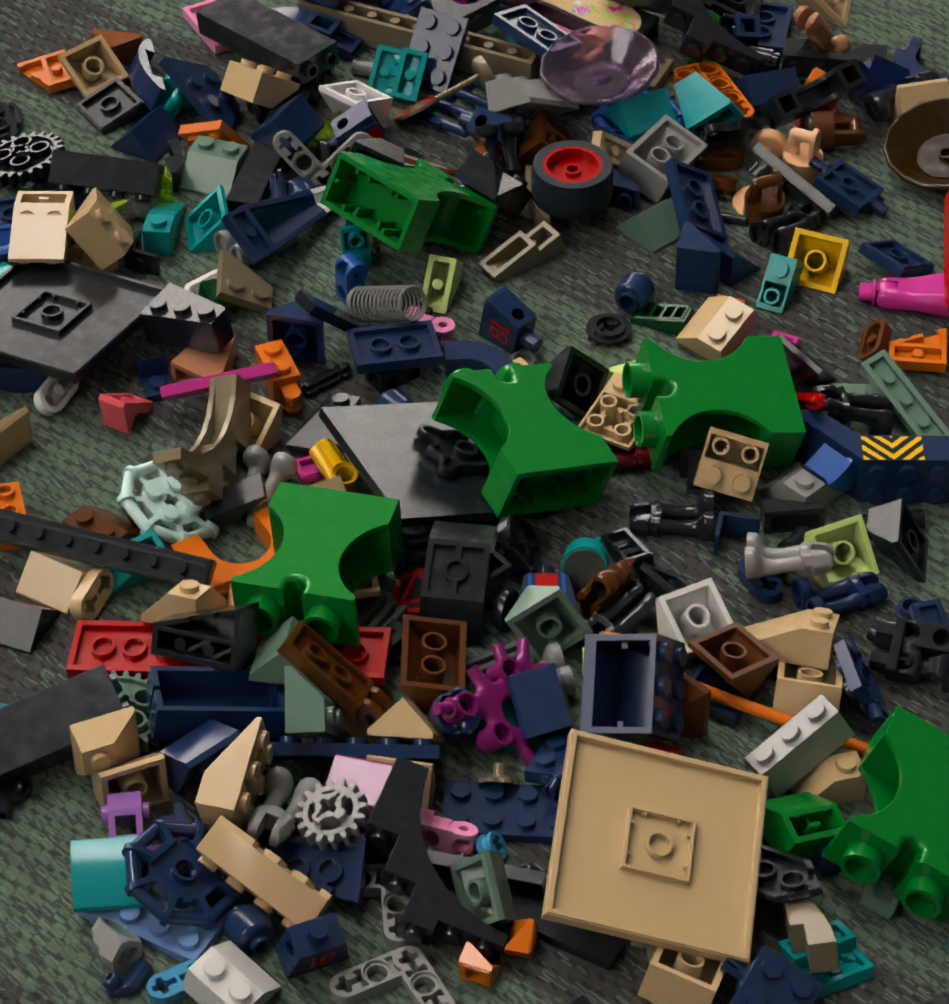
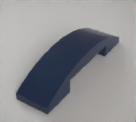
M145 39L140 44L130 66L129 80L136 95L152 111L159 106L166 89L163 78L152 74L150 62L155 51L152 40Z

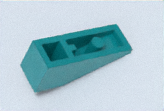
M159 202L147 213L142 229L144 251L159 256L172 257L186 209V203Z

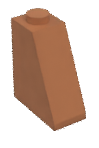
M234 334L232 340L220 353L185 348L170 362L172 382L177 383L232 371L237 356L236 335ZM209 393L200 394L209 399Z

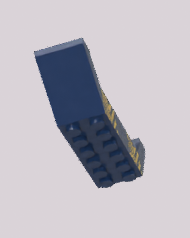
M801 411L806 434L796 453L795 459L805 465L824 443L844 457L852 458L855 463L854 482L852 488L844 493L856 501L879 504L881 502L903 499L905 504L911 502L949 503V436L859 435L829 417L827 411Z

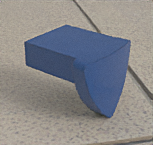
M826 443L805 463L807 471L824 481L834 491L845 492L852 488L855 477L854 460L850 457H844Z

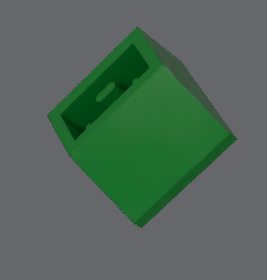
M803 792L766 800L763 834L771 848L802 858L819 856V849L829 845L846 822L835 802L809 792Z

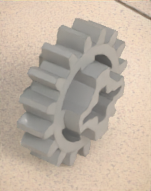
M332 778L327 780V786L324 787L318 782L315 783V792H304L307 799L306 802H297L300 812L295 814V819L302 837L305 836L309 845L317 843L320 850H324L327 843L331 844L333 850H337L338 844L341 841L347 846L351 845L349 837L354 835L360 838L362 836L358 828L360 826L366 827L367 819L365 816L371 814L363 791L360 792L355 783L348 786L344 778L339 781L338 785L334 784Z

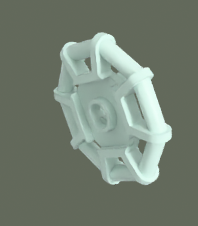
M153 460L137 466L128 465L122 471L123 482L120 495L117 497V503L120 508L126 510L140 528V534L154 529L161 540L172 544L197 534L203 540L208 538L215 539L218 536L219 528L208 519L205 522L199 518L200 512L206 513L205 506L194 505L192 501L181 495V483L172 476L167 477L162 469L153 464ZM153 473L155 478L147 481L142 476ZM136 488L140 491L139 495L141 496H134L133 489ZM161 525L168 526L169 529L161 527ZM191 528L194 530V531H191V532L185 531V530H188V529H191Z

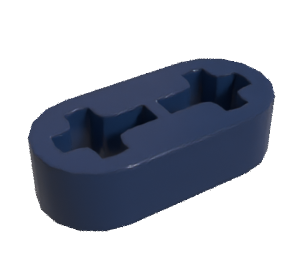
M745 558L740 560L737 577L752 595L764 604L779 602L783 595L782 581L776 575L759 579H746Z

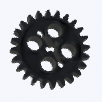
M33 131L28 136L22 133L20 137L11 136L9 141L1 140V187L4 188L10 184L11 188H14L19 183L23 187L30 181L33 184L36 183L38 178L46 179L45 175L50 172L53 149L66 151L63 139L61 140L59 135L54 137L53 133L46 135L45 131L36 135V132Z

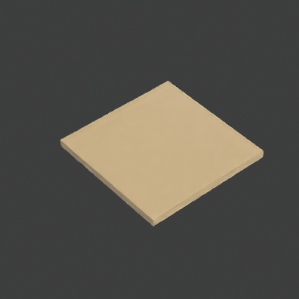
M571 729L567 739L541 919L724 962L728 956L741 966L747 967L750 963L769 777Z

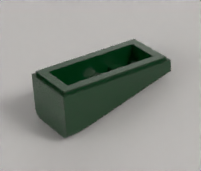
M649 303L646 309L635 311L630 319V323L678 336L694 316V307L678 304ZM644 311L649 312L647 316H642Z

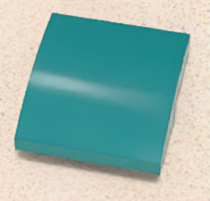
M378 44L368 86L392 97L394 101L416 103L429 53L403 47V50Z
M139 835L70 841L74 913L143 907L134 897H128L124 890L127 882L125 857L122 855L124 845L132 842ZM139 860L140 878H142L141 861Z
M839 919L829 922L837 941L839 970L810 973L806 952L792 954L789 938L778 942V948L786 960L824 984L816 1000L876 977L875 965L857 948L856 936Z

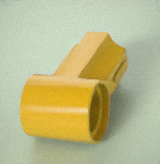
M325 438L318 441L309 450V455L325 479L340 475L341 479L347 481H343L346 491L354 493L358 480L356 468L345 459L332 439Z

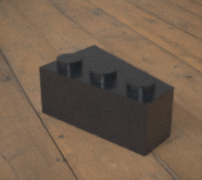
M170 282L140 313L149 343L220 353L234 337L226 307Z
M259 602L174 614L153 622L151 654L231 672L245 669L253 664L256 655Z

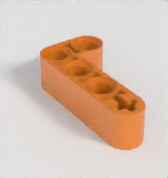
M702 61V63L697 62L680 66L674 70L673 94L676 97L674 84L697 72L728 97L743 112V118L754 119V108L717 62Z

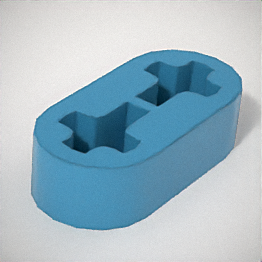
M198 959L185 961L150 977L146 985L147 997L150 1003L175 1004L191 997L181 987L187 969ZM163 986L169 992L163 994L160 990L157 991V988Z

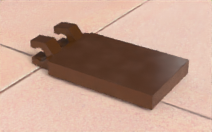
M302 619L293 627L277 650L278 653L347 712L356 716V725L365 732L374 723L369 721L366 715L377 721L385 713L375 702L380 703L386 711L393 704V701L380 688L373 686L375 682Z

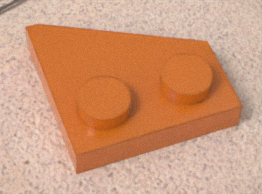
M64 49L17 64L20 73L51 94L76 86L57 58L59 54L65 52Z
M223 120L180 125L178 135L190 147L198 135L247 145L249 151L251 149V145Z
M947 328L938 329L937 335L926 338L921 333L907 339L901 338L889 341L888 354L901 370L946 373Z

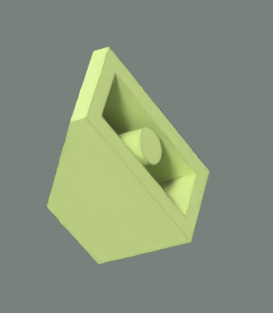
M429 254L423 291L427 298V305L433 308V312L446 314L459 287L463 262L458 259Z

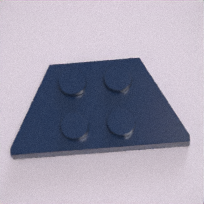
M164 57L159 63L160 67L205 122L223 120L230 128L233 127L241 106L236 101L234 95L220 90L222 82L209 66L171 57Z

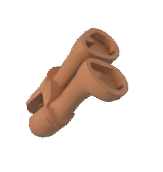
M806 5L798 7L794 12V21L799 31L805 32L807 38L817 48L830 53H846L851 51L852 44L849 38L842 34L833 37V29L818 12H814L813 9Z

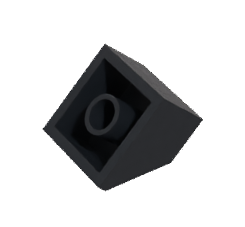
M473 149L454 176L464 187H469L500 205L498 212L515 221L532 197V193L526 187L528 183L516 174L513 177L507 174L508 171L498 164V160L490 153L484 151L481 154Z

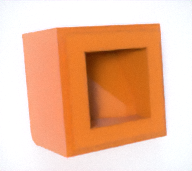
M535 919L515 920L512 923L509 942L504 948L506 955L528 959L533 958L539 929Z
M466 942L458 960L461 979L489 988L493 987L501 971V966L489 963L470 942Z

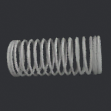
M416 285L356 286L350 290L346 299L348 314L356 317L351 309V297L355 292L352 302L353 310L358 319L365 322H416L424 316L427 308L426 295ZM409 291H410V293L412 294V297H413V309H412V312H411V313H410V309H411V296H410V294H409ZM413 291L415 292V294H416V296H417V302H418L417 309H416V312H415V313H414V310H415L416 302H415V296H414ZM417 291L420 293L422 299V306L419 313L418 310L420 306V299ZM358 292H359V294H358V296H357V302H356V303H357V310H358L360 316L358 315V313H357V311H356V309H355V297H356V295H357ZM362 292H363V294H362V296H361V302H360V303H361V310H362V312H363L364 315H362V313H361V311H360V309H359V297H360V295H361ZM366 292H367V294H366V297H365V310H366L367 314L365 313V311H364V309H363V298H364V295H365ZM405 292L407 293V295H408V297H409V308H408V311H407L406 314H405V312H406V309H407V297H406ZM368 295H370V297H369V309H370V313H369L368 308H367V298H368ZM402 295H404V298H405V308H404V311H402V308H403V297H402Z

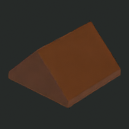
M737 621L691 640L688 643V647L747 698L750 697L779 662V658Z

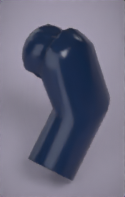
M140 959L128 976L120 978L118 973L107 974L102 981L106 994L117 998L137 993L152 972L153 967L149 962Z

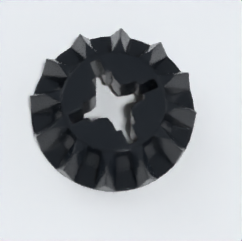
M611 313L596 315L586 325L588 340H595L596 346L605 343L607 348L611 343L619 347L622 341L628 342L632 331L631 324L626 318ZM604 327H605V329H608L609 331H614V332H613V333H609L608 331H604Z

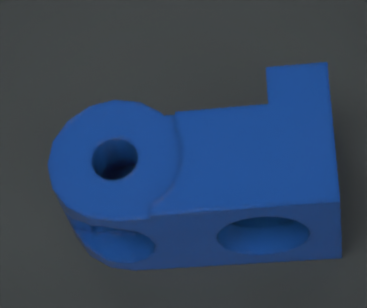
M351 252L339 257L335 265L336 295L345 305L347 295L351 289L356 286H366L365 278L368 274L367 267ZM355 292L353 293V295H352V297H351V307L353 306L352 302H353V296H354ZM359 292L357 293V295H356V297H355V305H357L356 302H357V296H358ZM363 292L361 293V295H360V297H359V304H360V302H361V296H362ZM367 292L364 295L363 302H365Z

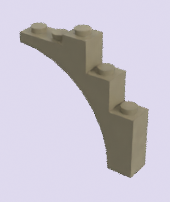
M237 373L210 378L206 417L201 433L193 447L189 450L179 447L153 452V464L181 483V495L192 501L194 505L206 506L210 505L211 501L222 500L223 479H225V476L236 475V455H238V452L245 451L250 444V383Z

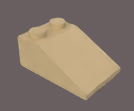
M96 187L91 190L65 228L69 235L101 270H104L123 257L134 242L132 227Z
M816 607L814 610L806 609L744 628L779 658V662L828 670L834 653L833 644L836 643L840 614H835L828 608Z
M837 655L832 656L828 670L778 662L772 709L795 716L811 701L822 694L839 711L843 676L834 663Z
M657 946L637 995L653 1004H712L725 973L723 970H720L723 962Z

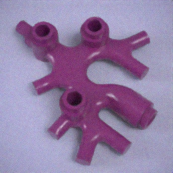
M519 638L517 640L516 659L507 655L503 642L492 645L496 663L486 670L485 676L477 664L466 671L476 686L474 694L469 691H462L454 697H447L444 702H435L432 710L436 716L442 715L447 723L459 725L474 715L481 717L485 721L486 727L480 730L477 735L476 745L478 749L483 753L493 754L509 745L518 752L527 766L535 755L529 746V740L523 741L520 728L510 724L502 711L504 701L512 702L506 678L550 663H532L529 656L530 640Z

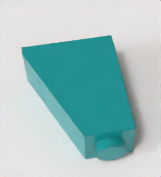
M697 72L674 84L685 127L701 140V132H704L705 126L725 121L735 123L738 119L744 117L743 112L728 97Z

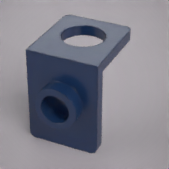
M720 511L714 536L713 555L718 556L722 535L747 538V532H757L759 534L761 518Z

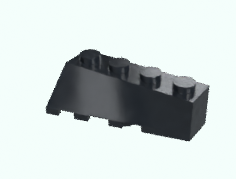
M53 149L48 182L55 185L56 190L72 191L73 188L83 189L82 193L89 195L91 190L96 187L101 192H109V197L125 199V195L135 196L137 201L151 202L152 198L160 199L165 167L157 162Z

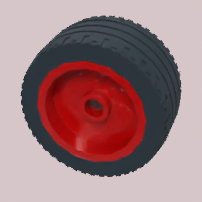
M565 140L543 147L535 155L531 168L533 201L545 213L562 219H584L602 212L609 205L613 192L614 171L611 157L601 147L578 140Z

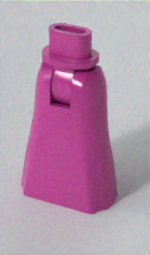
M944 273L919 277L881 278L878 280V283H876V279H873L872 283L860 282L859 301H871L872 306L877 307L878 305L886 310L916 311L949 319V309L944 299Z

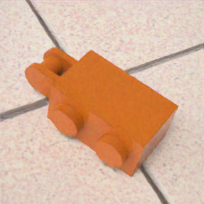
M280 339L254 346L255 365L274 362L280 369L281 377L262 381L271 400L282 404L287 413H298L302 408L299 400L302 399L301 374L284 342Z

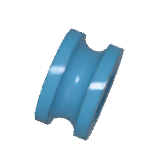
M494 830L487 835L483 834L477 837L476 849L478 853L490 850L501 853L502 858H506V843L498 831Z

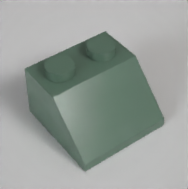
M198 135L188 150L179 190L208 196L220 184L224 187L227 198L249 153L248 146Z
M284 666L285 733L300 737V739H313V737L338 738V729L343 728V713L341 709H338V704L300 670L292 666Z

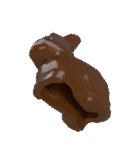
M636 559L621 560L598 573L575 596L576 602L580 603L581 611L585 614H590L589 617H591L593 612L598 614L603 612L620 595L623 587L628 582L635 580L637 575L634 569Z

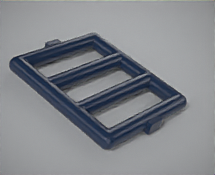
M477 80L441 101L433 103L415 114L414 117L431 124L433 129L438 131L443 129L466 138L470 136L466 128L431 112L440 109L457 117H460L463 111L474 113L471 110L451 103L450 101L455 98L488 109L487 98L469 92L474 87L484 91L486 89Z

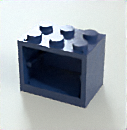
M657 633L585 634L580 731L620 741H680L681 732L684 729L682 700L686 694L683 676L684 667L688 659L685 643Z

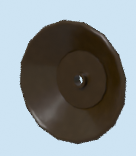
M940 97L916 104L901 113L888 128L883 152L888 167L902 181L923 189L949 190V97Z

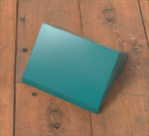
M666 87L620 100L606 108L607 115L630 140L641 138L665 114L676 121Z
M220 184L184 218L189 253L216 251L213 241L215 232L223 229L228 231L221 221L224 215L229 212L224 187Z

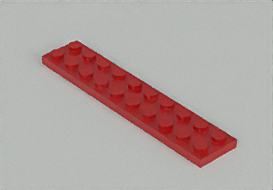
M77 620L66 672L68 677H75L104 664L108 675L114 670L118 676H122L126 670L129 672L130 677L141 673V679H147L150 666H209L151 654L153 623L144 621ZM359 627L361 641L359 648L332 644L335 649L375 682L374 685L385 686L392 641L391 627ZM257 635L256 652L259 646L260 639H262L264 636Z

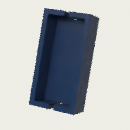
M150 666L145 700L147 712L150 715L149 723L152 740H179L210 719L235 728L242 733L256 717H262L266 731H269V740L280 741V736L284 735L285 694L282 692L283 685L249 681L251 667L238 672H231L213 667Z

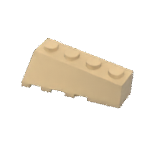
M222 815L195 848L197 853L201 855L198 862L213 873L218 868L226 874L228 878L225 882L241 894L244 890H247L256 897L253 903L268 915L273 910L284 918L280 924L286 929L292 925L322 916L332 903V895L323 888L318 892L314 889L315 885L308 877L298 870H289L287 864L279 856L268 849H261L259 847L260 844L254 838Z

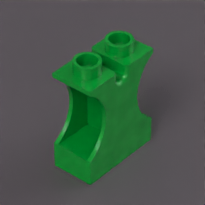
M341 151L338 154L320 201L324 206L399 252L420 253L424 242H435L452 246L474 255L481 253L500 207L497 203L469 187L453 184V179L450 175L423 159L418 158L415 168H409L379 161L361 153Z
M746 336L742 345L732 354L711 361H695L675 356L659 347L650 338H644L636 361L625 363L623 367L622 387L624 395L627 399L636 398L639 411L635 413L633 421L635 444L637 447H648L653 471H659L665 460L675 452L694 445H704L710 426L769 443L762 468L791 467L806 434V429L781 336Z
M510 363L502 367L496 374L491 369H458L450 373L444 381L443 392L432 415L434 421L450 426L468 437L485 456L487 463H489V476L481 493L498 518L510 514L523 515L589 506L598 503L619 462L602 436L588 432L573 424L554 407L545 388V382L553 367L551 363L531 365Z
M280 482L268 505L275 555L260 567L232 577L234 605L259 602L257 635L267 636L272 634L278 626L294 616L298 621L302 619L331 645L339 644L359 648L361 641L356 596L352 593L369 579L394 570L404 547L400 499Z
M897 705L869 741L858 767V771L866 781L872 796L873 814L851 816L825 848L821 856L840 866L844 875L849 879L861 884L875 883L884 871L890 873L896 880L893 896L901 901L903 907L908 912L920 918H932L944 923L949 917V734Z

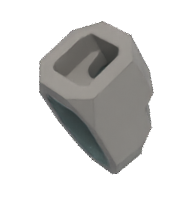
M101 916L92 927L93 942L98 950L101 962L115 972L127 973L134 968L144 951L141 940L137 935L116 921Z

